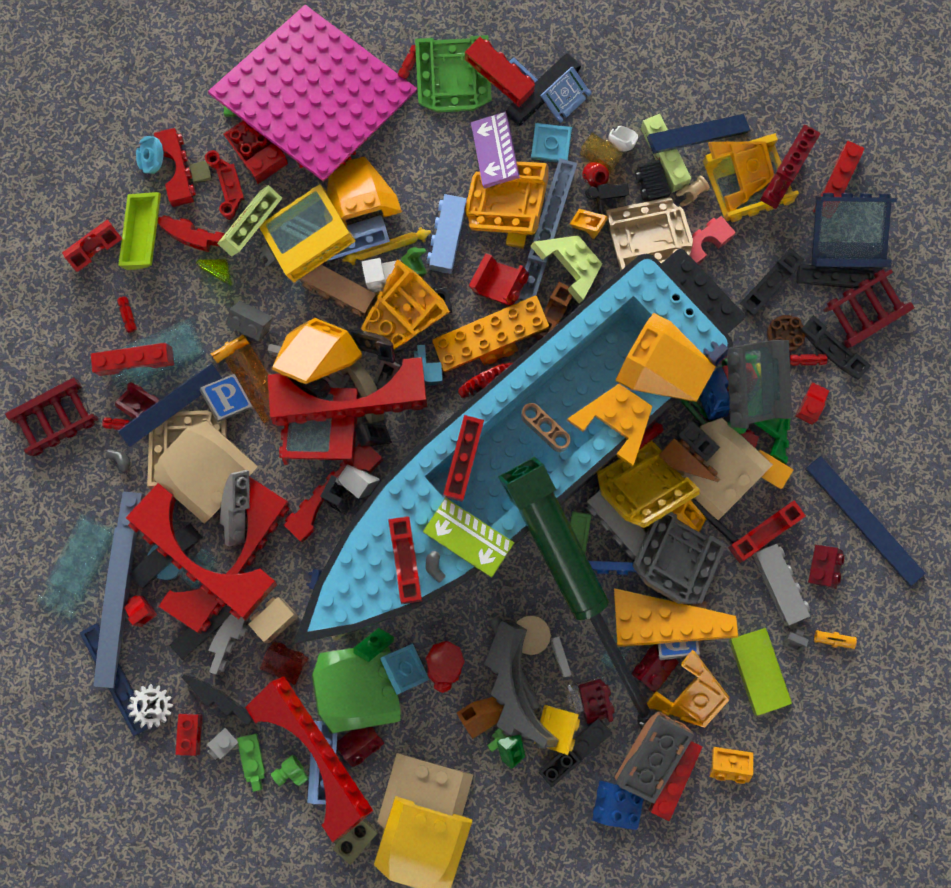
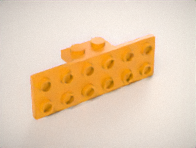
M535 295L439 336L432 341L444 372H447L480 358L483 365L493 364L502 357H509L519 351L516 342L549 329V324L538 297Z

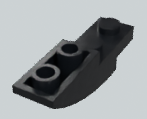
M598 718L574 738L573 750L569 751L568 755L559 752L538 773L552 788L605 741L612 732Z

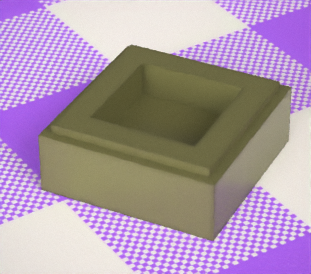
M206 161L189 164L194 184L212 180L210 166Z

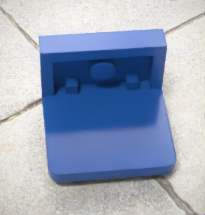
M599 781L592 821L607 826L636 830L639 827L643 798L619 787V785Z

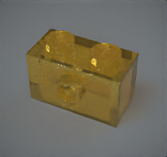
M592 132L581 146L580 155L590 162H598L604 165L610 175L621 161L622 152L613 147L610 141L603 140Z

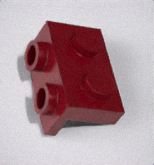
M129 382L127 384V391L115 402V407L135 419L157 403L159 399L155 395H150L144 391L141 386Z
M815 545L808 583L837 589V584L839 585L841 582L840 568L845 560L843 551L836 547Z
M654 644L647 651L641 662L636 665L631 674L655 693L679 662L676 659L660 660L659 647L657 644Z
M601 679L578 685L587 724L594 722L598 718L601 720L607 718L609 722H612V714L615 711L613 704L609 700L611 691L608 684L605 685Z
M373 727L348 732L337 741V748L344 759L352 767L361 764L369 755L378 751L384 744V741Z

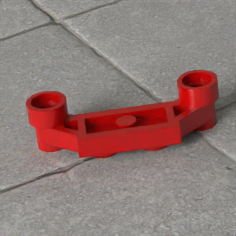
M211 150L206 153L205 161L211 168L217 171L225 198V202L221 203L219 207L220 213L226 219L231 220L235 217L241 201L245 200L235 165L222 160L218 152Z

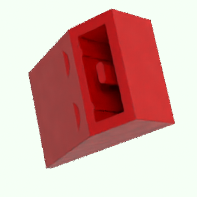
M241 121L223 134L257 184L288 164L286 156L281 149L245 121Z

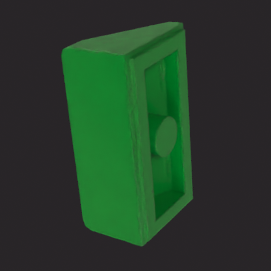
M520 735L497 741L501 760L510 769H513L525 758Z

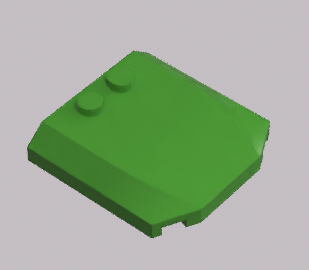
M488 35L470 36L469 39H415L418 104L440 113L474 111L492 101L491 82L465 61V51L479 37L489 41Z
M389 647L384 649L370 662L354 654V648L318 654V659L312 673L318 716L326 724L331 734L400 722L401 710L398 695L380 659L390 654Z

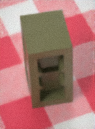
M363 819L345 836L334 841L336 845L333 847V850L351 865L379 831L367 820ZM357 826L365 827L366 834L364 836L357 835ZM349 841L353 846L352 851H344L342 847L343 842Z

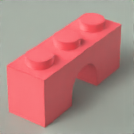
M722 216L718 219H711L706 224L707 227L705 229H699L692 235L693 246L690 257L698 265L707 256L702 250V243L711 242L719 249L729 242L736 233Z

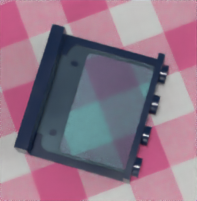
M823 193L822 196H816L811 265L829 267H891L892 260L887 258L891 203L897 202V198H892L891 194H879V197H872L870 193H860V197H853V193H841V197H834V193Z

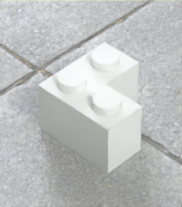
M380 258L362 261L367 289L379 295L387 282L388 275L392 273L396 261L381 263Z

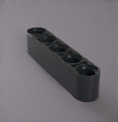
M566 53L534 82V92L520 107L513 102L507 108L506 113L508 117L518 126H521L523 121L525 122L536 112L535 109L538 110L545 103L540 95L570 67H574L578 73L581 69V64L569 53Z

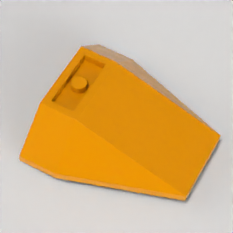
M653 313L632 346L615 381L634 391L697 402L716 366L671 321Z
M313 318L287 334L272 366V370L307 384L353 365L362 357V353L347 330Z

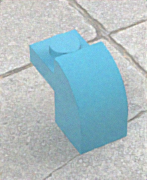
M417 345L418 351H414V358L422 357L425 385H443L441 362L426 363L425 345Z

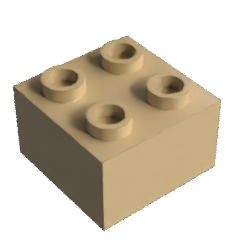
M279 597L270 599L265 604L266 608L261 613L260 611L256 612L250 618L251 622L248 624L262 641L266 643H271L299 617L286 601Z

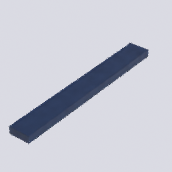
M821 456L805 468L909 586H912L926 574Z

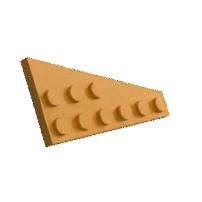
M614 588L618 647L738 638L737 618L734 615L686 604H678L673 601Z

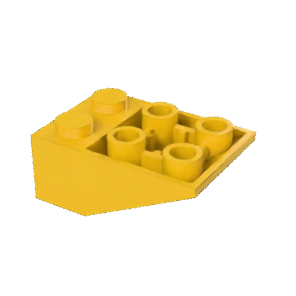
M544 705L540 722L551 734L559 739L556 747H547L548 749L566 755L569 754V751L573 750L575 739L572 738L574 731H577L579 728V714Z

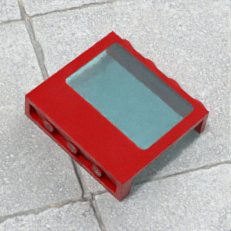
M330 388L331 391L323 398V400L336 402L352 401L359 399L357 388ZM346 416L344 419L328 418L325 421L311 420L303 424L296 422L288 423L284 429H281L283 446L279 447V458H282L284 465L289 464V459L344 460L346 466L347 464L354 466L355 429L357 428L358 417Z

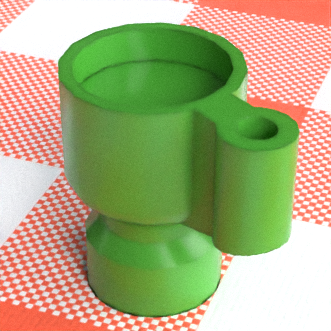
M295 755L282 762L281 769H276L271 773L273 780L279 786L283 785L287 778H290L297 786H301L309 780L302 764Z

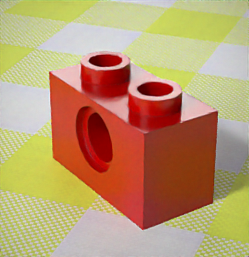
M178 714L175 755H200L203 714Z

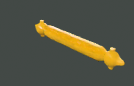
M419 227L417 233L410 232L389 239L390 242L348 254L342 261L355 265L357 259L364 260L410 245L418 239L426 242V238L431 234V230Z

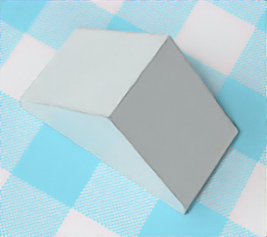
M348 464L338 477L340 483L358 499L369 496L380 481L379 478Z

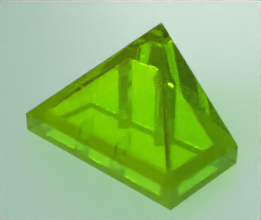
M226 259L197 260L196 264L200 269L227 285H232V278Z

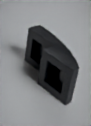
M693 421L679 434L706 462L720 448Z

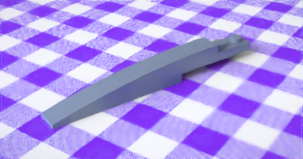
M559 159L533 242L555 239L577 163ZM531 248L525 267L529 273L528 281L523 286L520 296L514 304L535 295L537 296L549 256L543 260Z
M122 493L118 524L114 530L107 574L94 687H115L126 618L124 607L129 600L132 581L130 573L132 572L137 533L128 526L130 522L126 517L143 499L142 493Z

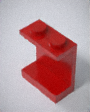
M485 253L469 287L477 295L512 306L518 300L520 291L527 283L529 273L522 265L516 269L496 262L492 255Z

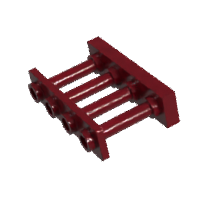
M803 125L760 201L777 209L820 136V132L807 125Z
M892 269L878 271L874 274L875 278L872 280L865 279L858 284L859 288L855 290L851 288L842 293L844 297L841 299L834 298L826 303L828 306L823 311L833 310L847 334V339L842 341L846 348L853 347L915 309L912 302L904 304L903 301L899 300L886 278L893 273ZM879 281L894 305V310L890 313L885 312L871 288L872 285ZM862 291L865 292L878 314V320L875 322L869 321L855 297ZM847 300L862 323V330L859 332L853 330L839 306Z
M73 377L5 413L9 421L19 423L30 445L24 449L25 454L38 456L44 452L43 449L59 445L61 443L60 440L76 436L78 434L77 431L83 428L89 429L95 425L94 422L99 420L94 414L88 415L77 394L78 389L82 388L76 378ZM65 396L71 397L81 417L79 421L73 424L70 423L60 403L61 398ZM48 405L54 406L64 426L62 430L56 433L53 432L43 412L44 407ZM31 414H36L47 436L39 442L36 441L26 422L27 416Z

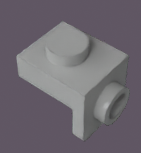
M224 728L207 744L210 748L208 753L215 760L219 758L222 761L239 742Z

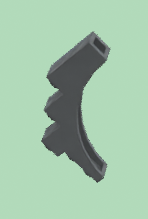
M501 621L485 661V665L491 668V672L498 674L491 696L496 698L499 704L504 705L497 727L502 729L503 733L507 736L521 735L524 738L532 739L542 749L556 747L559 739L551 734L537 719L524 691L521 674V656L527 629L513 621Z

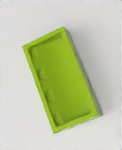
M161 193L128 194L118 266L126 270H137L152 266Z
M763 628L738 636V638L729 639L754 715L758 716L792 704L767 629Z

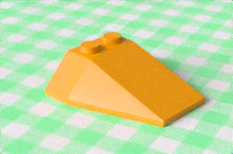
M365 156L346 161L345 166L341 164L340 168L336 169L328 177V197L346 228H348L347 219L382 210L384 217L402 213L397 195ZM325 208V219L328 224L333 218L328 209Z

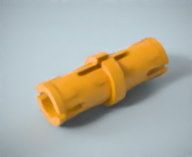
M241 334V336L231 342H225L223 347L212 352L211 355L218 364L231 354L232 356L235 355L236 351L249 345V342Z
M816 630L814 642L828 644L834 648L840 646L855 649L857 638L840 635L839 632L828 633Z

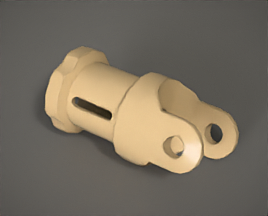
M699 176L697 181L691 185H686L676 193V196L686 194V199L680 203V206L688 205L697 198V195L709 190V184L703 176Z

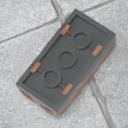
M661 712L652 715L644 725L615 775L619 787L649 802L655 803L694 737L693 732L683 723L674 721Z

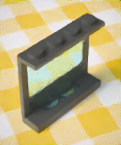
M770 340L730 347L728 349L727 362L731 427L749 428L750 423L772 418H792L789 340Z

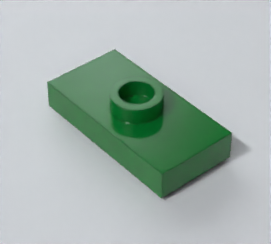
M378 628L355 646L353 653L370 662L394 642V636Z

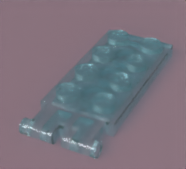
M187 319L120 348L167 343L173 348L174 366L160 368L138 367L122 370L119 374L111 375L116 389L121 390L124 388L123 384L130 381L140 382L205 354L192 320Z
M81 514L45 583L48 585L44 596L40 595L37 602L50 609H54L56 603H58L56 611L72 619L76 613L73 611L77 600L82 601L113 540L114 529Z

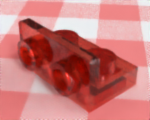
M273 642L267 649L260 669L279 678L285 677L289 683L296 685L309 658L299 651L287 648L282 643Z

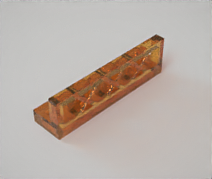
M251 345L238 348L226 360V363L237 377L263 423H267L271 420L270 413L266 415L264 412V405L270 411L269 374ZM236 358L239 361V368L234 363ZM245 374L249 377V384L245 381ZM254 390H257L259 399H256L254 396Z

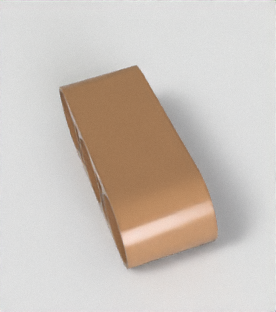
M535 403L526 404L522 409V421L554 451L564 452L567 450L571 440L569 434ZM533 410L536 413V417L528 418L525 412ZM548 424L551 430L544 432L541 430L540 425ZM562 437L565 439L566 444L559 446L556 444L555 439Z

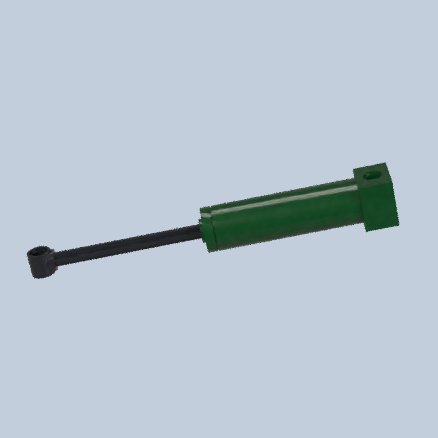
M533 457L503 473L498 478L510 501L518 508L574 618L577 620L590 618L638 712L637 722L640 728L643 729L646 722L656 712L653 709H649L601 615V612L608 606L609 600L554 494L556 488L545 466Z

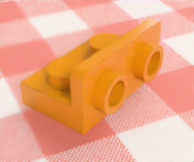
M713 747L712 769L709 777L719 781L732 780L739 784L750 782L753 776L752 752Z

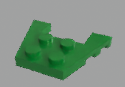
M760 387L748 399V416L761 413ZM772 418L755 422L757 426L775 438L770 456L787 464L786 448H789L787 430H790L791 418ZM731 427L739 434L745 433L747 429Z

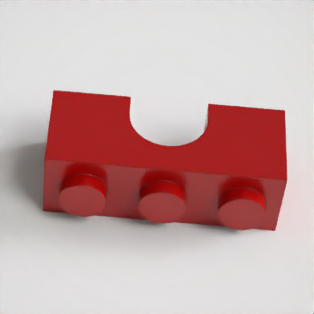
M107 219L63 251L62 254L73 269L78 272L92 262L91 258L98 251L104 248L108 250L122 240V237Z

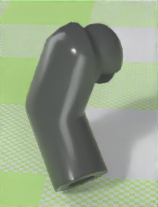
M107 450L106 458L116 460L119 465L118 469L121 472H127L130 466L127 454L117 450Z
M432 551L426 557L425 569L440 583L446 575L439 569L440 554L437 551Z

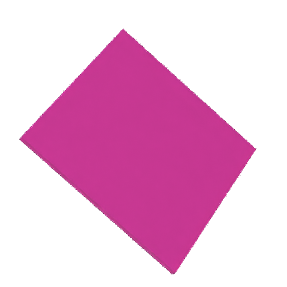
M304 5L208 90V94L324 182L417 91V88L406 79L399 77L398 73L307 5Z

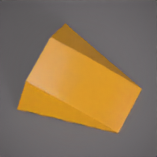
M398 259L394 264L395 267L392 273L386 279L387 282L383 290L377 296V302L372 306L361 327L363 331L372 332L390 340L393 343L394 350L450 312L444 300L416 272Z

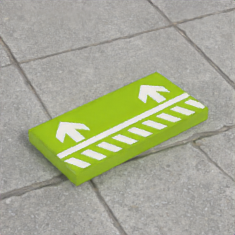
M446 497L423 530L424 534L491 578L514 545L513 541Z

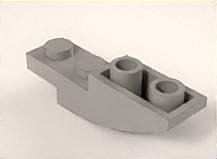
M248 470L231 473L224 487L220 524L224 526L225 545L227 546L245 543V509L249 508Z
M231 614L224 621L208 650L216 653L209 670L210 673L220 675L221 672L225 671L228 663L225 660L226 656L232 652L234 647L232 640L233 638L241 640L242 636H246L249 628L246 625L248 619L245 621L240 617L238 620Z

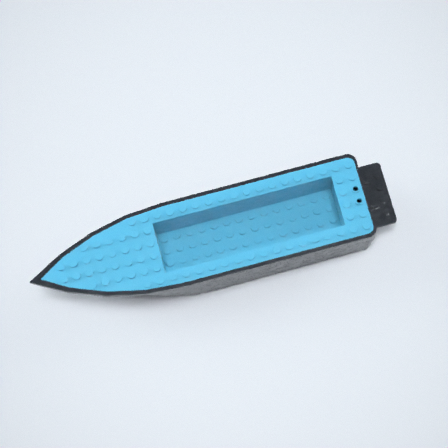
M676 250L662 263L650 254L637 256L427 436L379 483L344 530L319 576L293 644L355 632L410 612L466 582L480 571L423 533V530L445 499L443 494L464 415L482 419L484 423L463 502L453 499L449 500L513 541L515 545L527 536L530 531L518 508L510 501L498 476L535 457L545 466L556 488L554 494L560 506H562L596 476L600 470L617 457V453L628 439L596 417L584 432L569 423L567 419L619 384L615 380L652 314L655 313L671 321L702 353L704 348L710 352L714 351L711 347L712 341L716 342L718 347L722 343L728 348L733 347L732 339L728 333L744 320L745 314L685 250ZM624 386L652 405L645 431L681 400L634 391ZM535 403L569 434L571 440L567 450L564 452L554 451L522 421V409L526 404ZM533 410L525 412L528 418L536 417V413ZM548 424L540 425L541 430L544 432L551 430ZM562 437L555 439L556 444L559 446L566 444L565 439ZM409 516L422 601L401 604L388 519ZM432 551H437L440 554L439 569L446 575L440 583L425 569L426 557Z

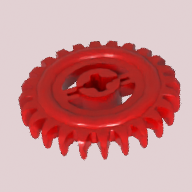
M513 363L495 366L471 378L458 389L460 397H469V393L474 395L473 390L479 393V387L485 388Z

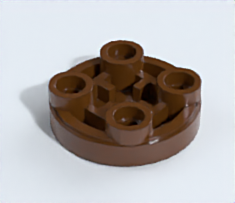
M790 315L776 317L767 328V340H789V353L797 350L805 340V335L800 330L803 327L800 318Z

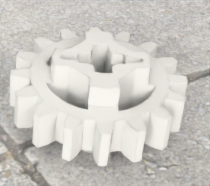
M150 684L148 689L141 686V692L137 690L134 692L135 697H130L129 699L133 704L128 705V709L132 710L129 717L135 716L134 724L140 721L141 728L147 724L148 729H151L153 724L159 727L160 721L166 722L165 716L171 715V712L167 709L173 706V704L168 703L171 696L165 697L166 690L160 692V686L153 689L152 684ZM146 694H153V695H156V696H155V697H148ZM156 701L153 708L144 712L146 710L147 705H150L151 703ZM160 701L163 703V711L160 708ZM137 702L141 705L140 712L137 710ZM152 716L154 719H146L145 717Z

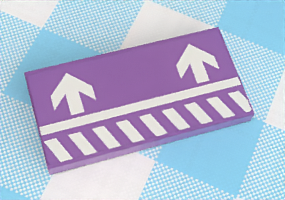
M502 112L471 122L484 189L520 178L507 113Z

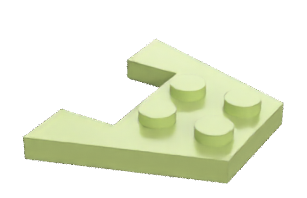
M579 236L533 242L531 248L541 259L544 260L551 254H554L577 282L572 284L568 291L580 304L602 266L601 261Z

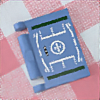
M570 67L540 96L556 120L561 123L563 121V118L560 116L561 113L567 118L586 100L582 93L584 92L588 97L592 93L574 67Z

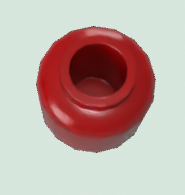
M591 162L584 167L582 177L586 184L596 188L598 185L608 182L609 171L604 165L598 162Z

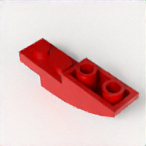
M163 215L158 217L157 224L172 238L201 251L209 252L211 245L219 246L217 243L225 235L222 232H215L214 234L208 233L204 229L195 230L196 228L193 223L184 218L174 220L170 216Z

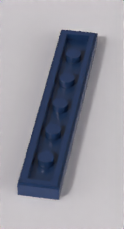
M740 114L652 133L647 136L653 154L746 134L750 131L745 115Z
M210 363L117 432L128 447H131L201 396V387L223 378L213 364Z
M98 623L80 632L95 664L100 634V625ZM118 662L115 687L108 689L134 737L147 730L148 726L145 724L141 728L140 721L135 724L133 723L135 716L129 717L132 710L128 709V705L133 704L129 699L130 697H135ZM137 702L138 712L141 711V705L139 704V702Z

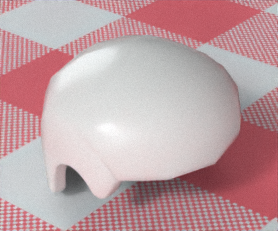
M618 126L615 131L612 129L608 136L611 146L623 152L633 149L638 140V134L635 131L623 126Z

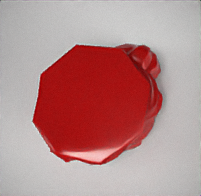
M449 641L434 644L426 656L428 678L433 681L435 690L441 693L448 692L452 687L451 684L458 681L465 663L460 647Z

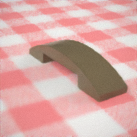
M358 361L340 370L343 375L349 374L362 398L377 391L371 376ZM384 413L381 415L365 414L369 424L384 420Z

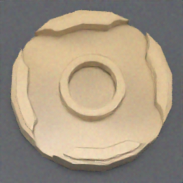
M526 616L518 620L517 624L527 629L522 653L535 655L544 651L551 638L550 628L547 623L536 616Z

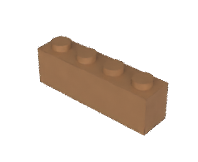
M323 265L318 266L300 278L302 287L309 291H312V289L319 292L318 295L326 300L331 298L337 306L343 309L345 307L351 309V313L357 317H361V315L367 317L377 300L376 294Z

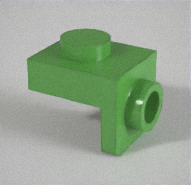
M413 247L401 259L406 266L420 277H423L427 272L420 257L426 253L425 248L418 249Z

